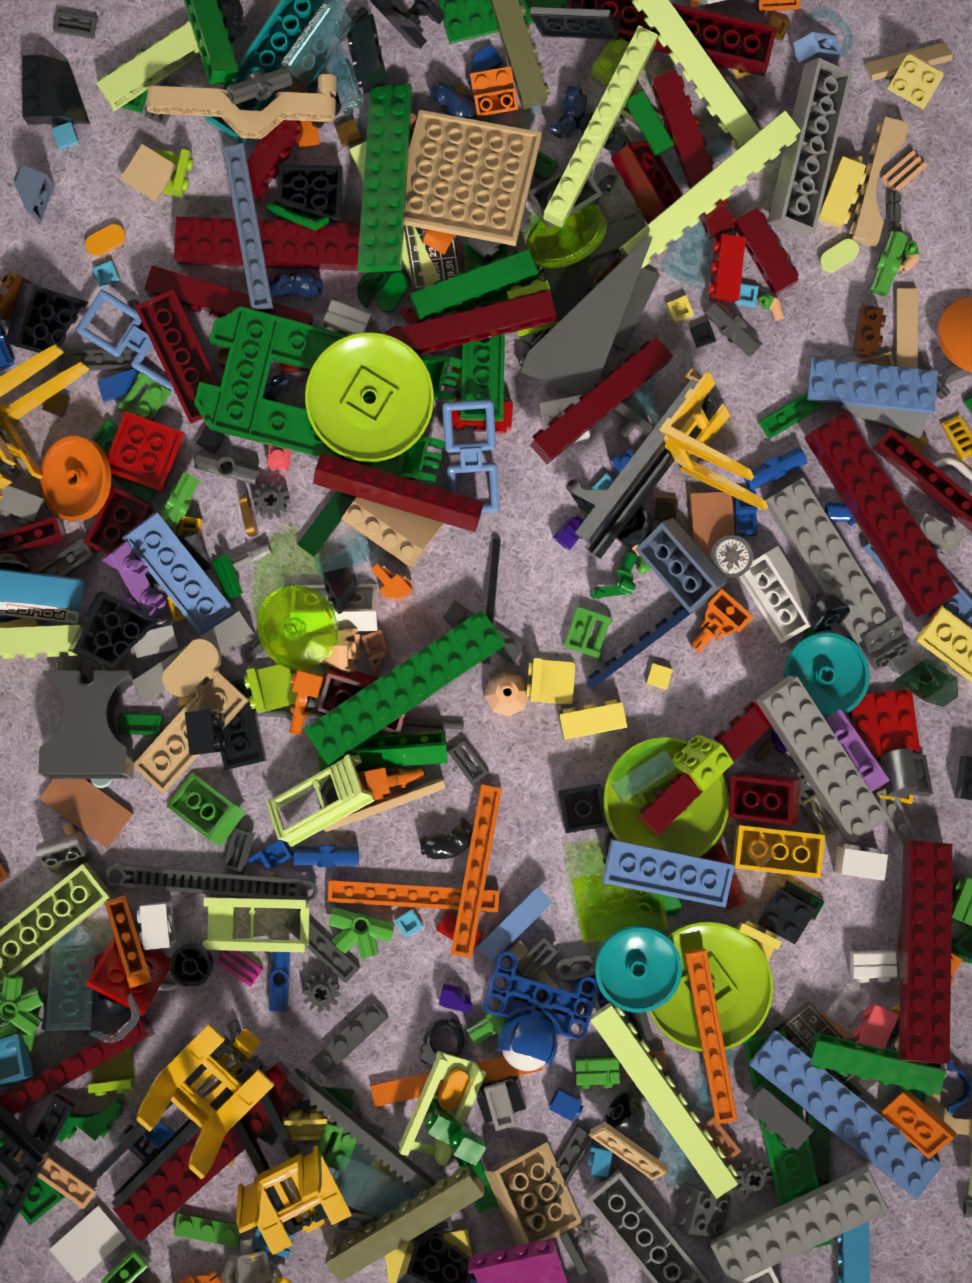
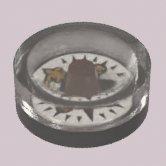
M727 535L720 538L713 545L710 553V561L727 578H736L748 572L753 565L755 557L751 543L739 535Z

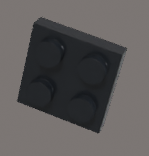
M779 886L760 916L758 924L795 945L815 914L817 907Z

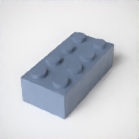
M674 518L662 522L635 549L689 613L701 608L728 582Z

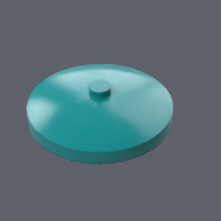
M835 633L811 635L803 639L791 650L784 665L783 679L788 676L798 677L822 716L827 718L840 709L848 713L862 701L869 686L870 671L864 653L852 640Z
M629 926L616 931L602 944L595 961V976L602 994L611 1004L624 1011L642 1013L655 1010L670 1000L681 981L682 963L677 948L664 933L648 926Z

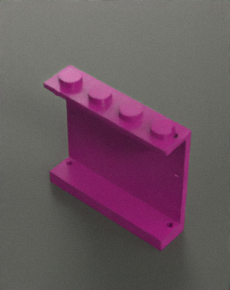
M553 1238L469 1256L468 1272L469 1274L474 1273L477 1283H568Z

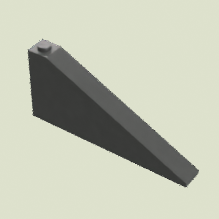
M647 236L535 344L527 355H522L519 366L522 367L521 373L582 395L587 390L591 392L595 389L594 385L600 379L653 236Z

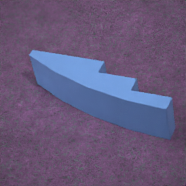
M536 887L477 947L493 961L498 954L503 952L547 909L552 901Z

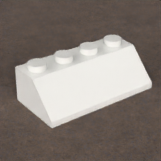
M777 546L754 560L749 571L739 576L780 643H783L810 627L806 618V610L811 597Z
M358 584L355 587V597L341 614H337L325 591L324 585H293L290 610L292 632H328L348 627L357 628L358 631H377V584Z

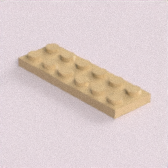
M220 672L213 679L207 681L203 690L189 701L134 763V768L162 794H166L200 756V754L189 755L185 712L220 709L225 717V725L222 726L224 729L249 701Z

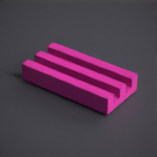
M224 950L216 961L218 965L249 987L253 985L263 970L262 967L239 951ZM230 951L238 958L243 960L245 963L250 965L252 968L257 970L256 973H253L248 968L243 966L241 963L236 961L234 958L229 956L228 952ZM225 958L233 965L238 967L240 970L245 972L247 975L252 977L251 980H249L241 973L236 971L234 968L229 966L227 963L223 961V959Z

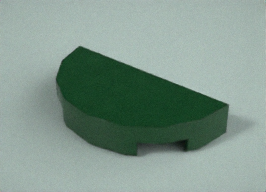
M369 272L361 278L358 284V297L360 303L365 308L368 307L391 276L389 273Z

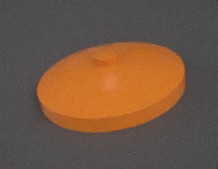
M972 297L962 298L950 304L940 317L937 326V338L944 354L955 365L969 372H972Z
M81 436L64 437L50 447L43 459L40 470L43 475L40 479V488L46 505L56 516L64 520L84 521L93 517L104 506L111 487L110 464L103 449L93 440Z

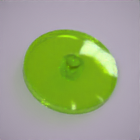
M590 203L570 215L563 228L557 225L548 228L539 220L527 237L526 249H529L534 263L544 268H561L574 264L591 254L600 245L607 232L608 224L601 208Z
M287 585L273 591L261 604L257 616V632L264 650L276 663L288 669L306 670L321 664L329 657L336 644L338 626L335 613L329 602L319 592L310 587Z

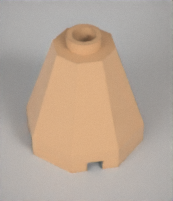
M351 627L313 636L312 640L308 642L307 650L313 659L341 672L351 673L356 670L358 665L354 664L355 659L359 660L361 637L360 634H355L358 632V629Z
M504 671L489 679L484 697L492 712L511 716L525 708L528 699L526 696L527 685L522 676ZM510 689L511 695L505 696L503 691Z

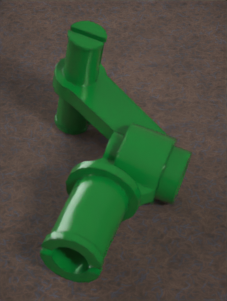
M625 552L620 567L616 569L618 579L615 586H597L591 591V598L601 599L603 597L631 595L636 587V583L632 580L631 571L638 556Z

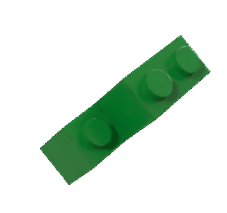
M117 1098L108 1108L92 1114L72 1112L58 1140L60 1142L66 1138L70 1140L78 1130L75 1126L94 1141L100 1136L104 1138L112 1128L109 1124L113 1118L117 1121L125 1111L122 1107L126 1102L121 1098Z
M432 1098L423 1119L427 1133L449 1144L454 1156L476 1166L487 1148L483 1137L459 1123L447 1111L441 1108L438 1099Z

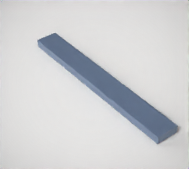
M244 143L223 146L251 309L256 311L273 309Z

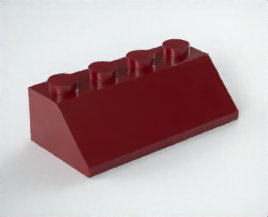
M646 140L625 145L611 158L616 171L621 175L626 188L631 192L636 205L645 216L647 224L683 195L660 155L654 156Z
M331 667L327 673L318 711L330 712L379 678L355 670L351 673H344ZM406 714L382 730L393 734L400 733Z

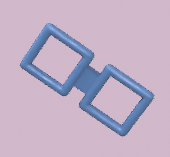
M99 291L77 326V333L115 357L121 356L127 346L137 353L131 362V366L134 369L142 372L169 391H174L168 379L142 364L143 359L153 344L148 334L138 328L142 321L137 311L107 291ZM104 300L134 318L116 347L87 329Z
M492 400L445 402L442 406L445 450L448 453L460 452L461 456L460 465H449L447 467L448 491L456 493L455 473L489 471L491 504H484L481 513L497 512L500 508L497 464L494 462L482 463L481 452L496 448L494 403ZM485 409L487 442L453 444L451 411Z

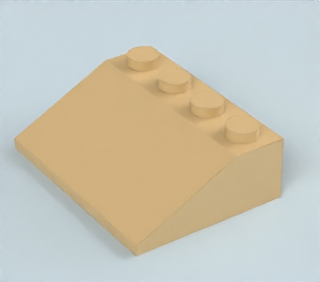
M358 497L341 518L345 524L411 570L444 524Z
M548 1142L507 1158L484 1171L516 1246L540 1240L554 1239L582 1222L569 1190L564 1185V1179L559 1167H556V1160ZM553 1167L555 1169V1173L552 1176L549 1183H545ZM552 1182L558 1184V1189L556 1191L554 1186L551 1184ZM547 1185L543 1193H541L542 1188ZM562 1186V1195L559 1196L556 1203H552L560 1187ZM537 1199L543 1200L548 1204L543 1206L538 1203Z

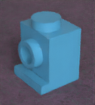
M592 1143L591 1152H594V1154H590L588 1167L592 1168L591 1177L603 1179L609 1176L613 1152L603 1145Z

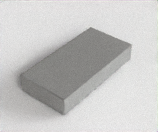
M505 1081L484 1087L495 1130L498 1131L516 1126L517 1122Z

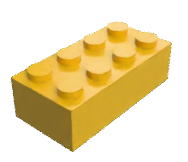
M736 824L732 864L737 869L821 878L825 835Z

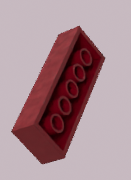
M171 289L134 307L190 424H194L203 420L194 405L199 382L217 387L221 386L176 291Z

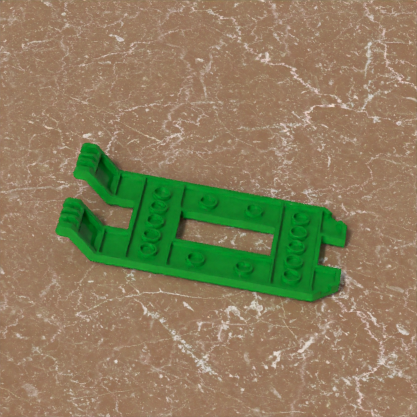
M241 306L230 314L214 321L209 343L229 348L230 351L221 387L199 382L194 405L210 430L317 458L320 457L321 453L410 480L436 482L437 476L433 473L422 472V468L427 466L431 469H439V463L425 460V458L440 461L441 454L426 451L428 446L437 449L444 448L445 441L420 437L413 446L396 457L378 462L352 460L336 453L320 439L311 425L307 410L262 398L272 360L311 370L318 357L329 346L348 335ZM419 355L430 374L434 400L454 402L456 395L452 392L441 391V387L458 388V382L443 378L459 380V373L445 370L446 366L461 369L462 360L454 357ZM367 391L363 399L366 403L372 404L376 400V395L372 391Z

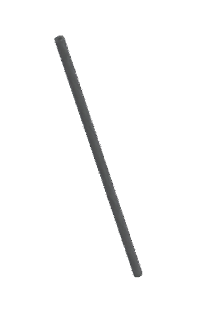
M274 709L259 714L256 711L257 716L292 718L293 715L290 710ZM309 711L310 715L305 717V719L318 720L327 713ZM405 718L403 726L463 730L464 722Z

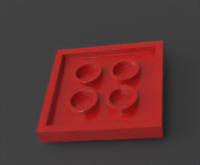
M125 411L107 456L111 474L163 493L185 433Z
M912 688L865 694L862 701L850 711L852 725L874 757L883 756L897 749H912L913 752H920Z
M114 936L88 979L86 986L144 1015L171 968L169 963L171 957L155 949L143 950V945H141L151 982L130 988Z

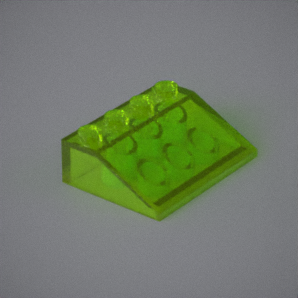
M603 874L573 878L582 943L605 940L616 931L629 926H648L659 931L668 929L663 895L603 883Z

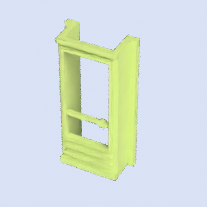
M348 754L344 756V759L271 800H266L279 840L288 842L289 846H294L375 801L372 792L362 789L355 766L362 763L358 754L355 756ZM332 778L339 800L325 806L319 786ZM316 789L322 809L285 829L278 809Z
M204 898V906H208L207 940L203 941V947L207 950L305 952V948L309 946L310 903H306V900ZM234 907H251L249 911L251 915L250 939H234ZM254 908L301 909L300 940L254 939V915L256 914Z
M437 1051L436 1059L403 1137L398 1143L400 1154L408 1156L410 1150H415L433 1155L439 1165L447 1166L452 1155L449 1144L437 1139L434 1146L416 1141L415 1138L432 1098L438 1099V1095L434 1094L440 1080H445L448 1073L456 1068L466 1072L469 1077V1083L459 1106L455 1110L449 1111V1114L464 1126L486 1075V1072L481 1070L476 1062Z

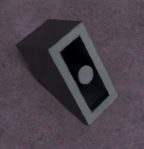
M348 567L323 573L325 591L337 614L343 613L355 597V587L358 585L355 574H351Z

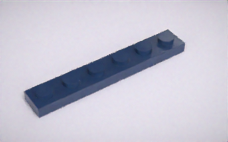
M681 605L672 612L674 617L668 621L664 618L655 625L657 630L651 634L647 631L638 638L641 642L635 646L631 643L623 649L622 653L624 655L618 659L614 656L605 663L607 668L601 672L597 669L588 676L590 679L587 682L588 686L592 690L692 613H689Z

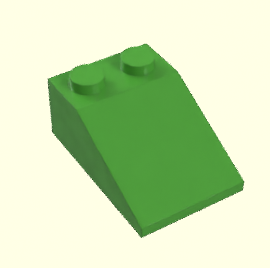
M193 772L167 805L170 810L204 837L220 847L246 813L242 808Z

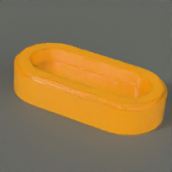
M117 224L109 225L90 235L86 239L85 247L91 255L101 256L124 243L126 238L125 231Z
M460 1068L451 1070L444 1081L438 1095V1103L445 1111L455 1110L461 1102L469 1083V1077L464 1070Z

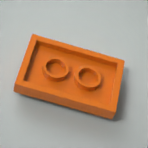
M904 1089L879 1113L899 1129L906 1139L928 1159L954 1139L957 1134L909 1090Z

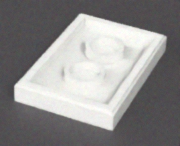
M99 1204L49 1250L78 1282L127 1238V1235Z

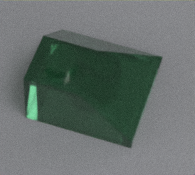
M927 658L896 679V683L917 697L937 706L944 707L959 697L957 677Z

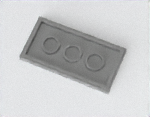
M844 404L840 408V410L918 439L922 435L929 413Z

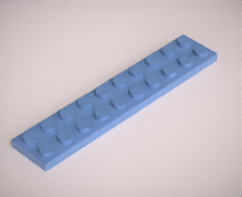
M773 1030L748 1063V1065L915 1199L920 1197L941 1168L942 1164L933 1157L928 1159L907 1140L899 1129L827 1071L817 1069L814 1065H811L810 1058L776 1030Z

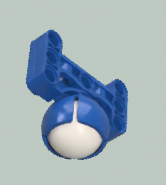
M504 952L498 954L494 959L482 1007L487 1014L507 1019L497 1039V1050L503 1053L507 1062L518 1070H537L543 1065H550L553 1062L558 1047L556 1035L571 1040L580 1039L586 1035L598 991V984L591 977L582 978L576 981L571 993L514 975L517 967V957L512 952ZM503 957H507L510 961L508 968L503 967L501 963ZM498 977L504 981L502 989L496 986L495 982ZM584 982H587L590 986L588 993H585L582 989ZM538 990L544 993V1000L542 1002L536 997ZM510 997L515 998V999H518V1000H522L523 1003H522V1002H519V1001H516V1000H513V999H510ZM492 998L498 1001V1008L496 1010L490 1007V1000ZM578 1003H582L584 1006L583 1014L577 1011ZM550 1010H554V1011L563 1013V1015L558 1014V1013L551 1012ZM573 1024H576L579 1028L577 1035H574L571 1031Z

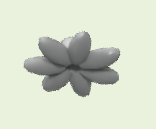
M586 1219L584 1226L580 1223L576 1225L579 1231L572 1233L573 1237H580L578 1245H582L586 1240L588 1246H592L591 1238H600L599 1234L594 1232L598 1229L599 1225L594 1224L590 1226L589 1219Z

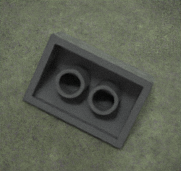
M566 168L528 193L527 201L548 228L553 227L554 224L543 219L544 211ZM590 174L569 216L603 196V193Z

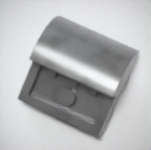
M898 615L862 636V641L859 643L862 652L875 671L886 667L892 660L904 656L911 650L909 637L904 633L903 622Z
M897 749L880 757L881 764L890 781L885 783L887 796L906 798L909 795L929 797L933 794L926 755L915 754L912 749Z
M80 831L37 844L36 846L38 860L44 868L48 867L51 872L60 871L64 868L92 860L91 852L84 843L83 834Z

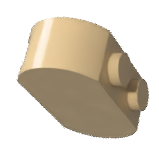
M192 640L163 671L162 682L165 689L170 694L178 697L198 695L205 687L203 683L208 678L210 680L213 679L219 672L217 669L221 665L219 649L207 640Z

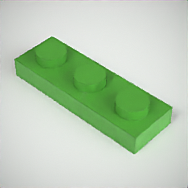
M182 1212L178 1213L174 1232L176 1236L236 1248L238 1247L241 1234L237 1223Z

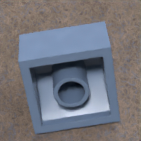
M22 165L20 171L18 170L14 176V185L26 211L36 223L40 224L55 185L46 173Z

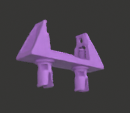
M127 541L101 560L103 563H107L119 571L131 593V596L128 593L122 598L126 604L151 617H154L163 609L166 600L162 599L163 595L154 593L145 576L148 566L143 565L145 561L136 559Z
M842 709L825 719L835 734L834 738L837 737L838 743L842 745L871 792L890 781L887 772L881 763L876 760L852 725V721Z

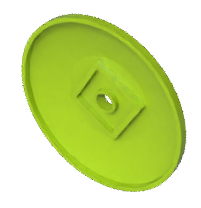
M380 333L353 334L329 346L314 363L307 379L305 391L307 414L313 429L320 439L336 453L349 459L363 462L387 460L402 454L413 446L422 436L430 421L434 402L430 374L421 358L402 341ZM367 391H372L376 395V400L372 404L366 403L363 399Z
M659 737L640 742L629 748L618 758L606 779L603 806L609 829L618 841L700 857L717 842L727 822L729 794L723 774L703 791L664 831L657 836H653L636 818L640 814L638 810L646 802L651 803L655 799L654 794L660 788L664 787L666 789L671 784L669 782L671 777L676 773L681 774L683 772L672 767L670 761L689 742L671 737Z
M718 922L692 923L670 933L667 937L673 942L680 955L682 976L680 984L670 1000L661 1007L649 1011L657 1027L675 1043L691 1050L703 1052L685 952L706 948L711 977L714 983L713 988L724 1048L727 1050L748 1040L765 1021L773 999L772 972L760 947L748 935L739 932L735 927Z

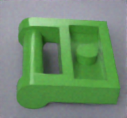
M139 372L133 386L123 401H119L116 407L124 412L127 411L153 421L172 392L142 372ZM146 383L149 387L134 410L129 407L143 384Z
M577 606L564 647L600 659V650L608 626L612 624L613 619ZM597 620L601 624L593 647L590 649L586 646L594 622Z
M328 1121L323 1125L324 1131L318 1147L322 1155H324L331 1134L335 1132L324 1160L329 1168L346 1171L356 1145V1137L350 1139V1132L344 1134L343 1127L337 1128L336 1122L331 1123Z

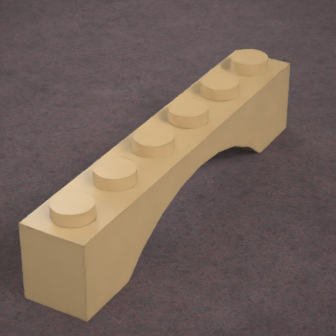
M885 117L876 126L874 135L878 136L877 141L872 143L869 155H872L871 163H867L865 168L867 179L866 182H863L859 191L862 199L861 202L856 204L854 214L857 215L856 222L852 221L849 234H852L851 239L856 243L875 247L879 242L884 221L879 213L876 198L878 176L884 163L904 144L909 127L908 122Z

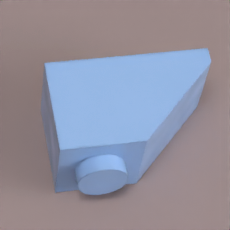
M812 32L793 43L798 63L805 64L817 58L828 60L842 56L837 37L833 35Z

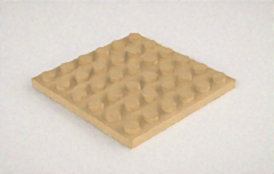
M419 110L409 147L404 225L516 246L542 139V132Z

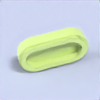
M845 239L822 254L819 261L820 267L826 272H834L857 256L859 252L858 244L852 239Z

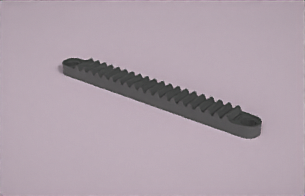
M112 865L105 872L106 882L114 887L263 899L306 900V902L315 899L318 894L316 883L306 879L133 865ZM115 869L122 873V878L118 882L113 881L111 878V872ZM304 885H310L313 888V894L310 897L302 895L301 889Z
M294 1068L287 1076L288 1081L303 1094L304 1101L309 1099L310 1106L317 1105L316 1111L323 1110V1117L330 1116L329 1122L336 1121V1127H343L344 1134L350 1132L349 1138L353 1139L356 1137V1144L363 1143V1149L369 1148V1154H376L377 1161L383 1159L382 1165H389L390 1172L396 1170V1176L402 1175V1181H409L410 1188L415 1186L416 1193L429 1190L435 1186L437 1181L405 1155L400 1154L397 1148L358 1118L303 1071Z

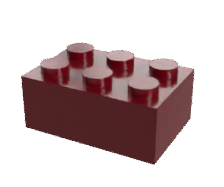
M112 486L108 498L99 511L84 544L108 555L124 543L123 536L149 518L155 508Z
M745 771L734 773L731 775L729 818L793 825L799 820L801 778Z

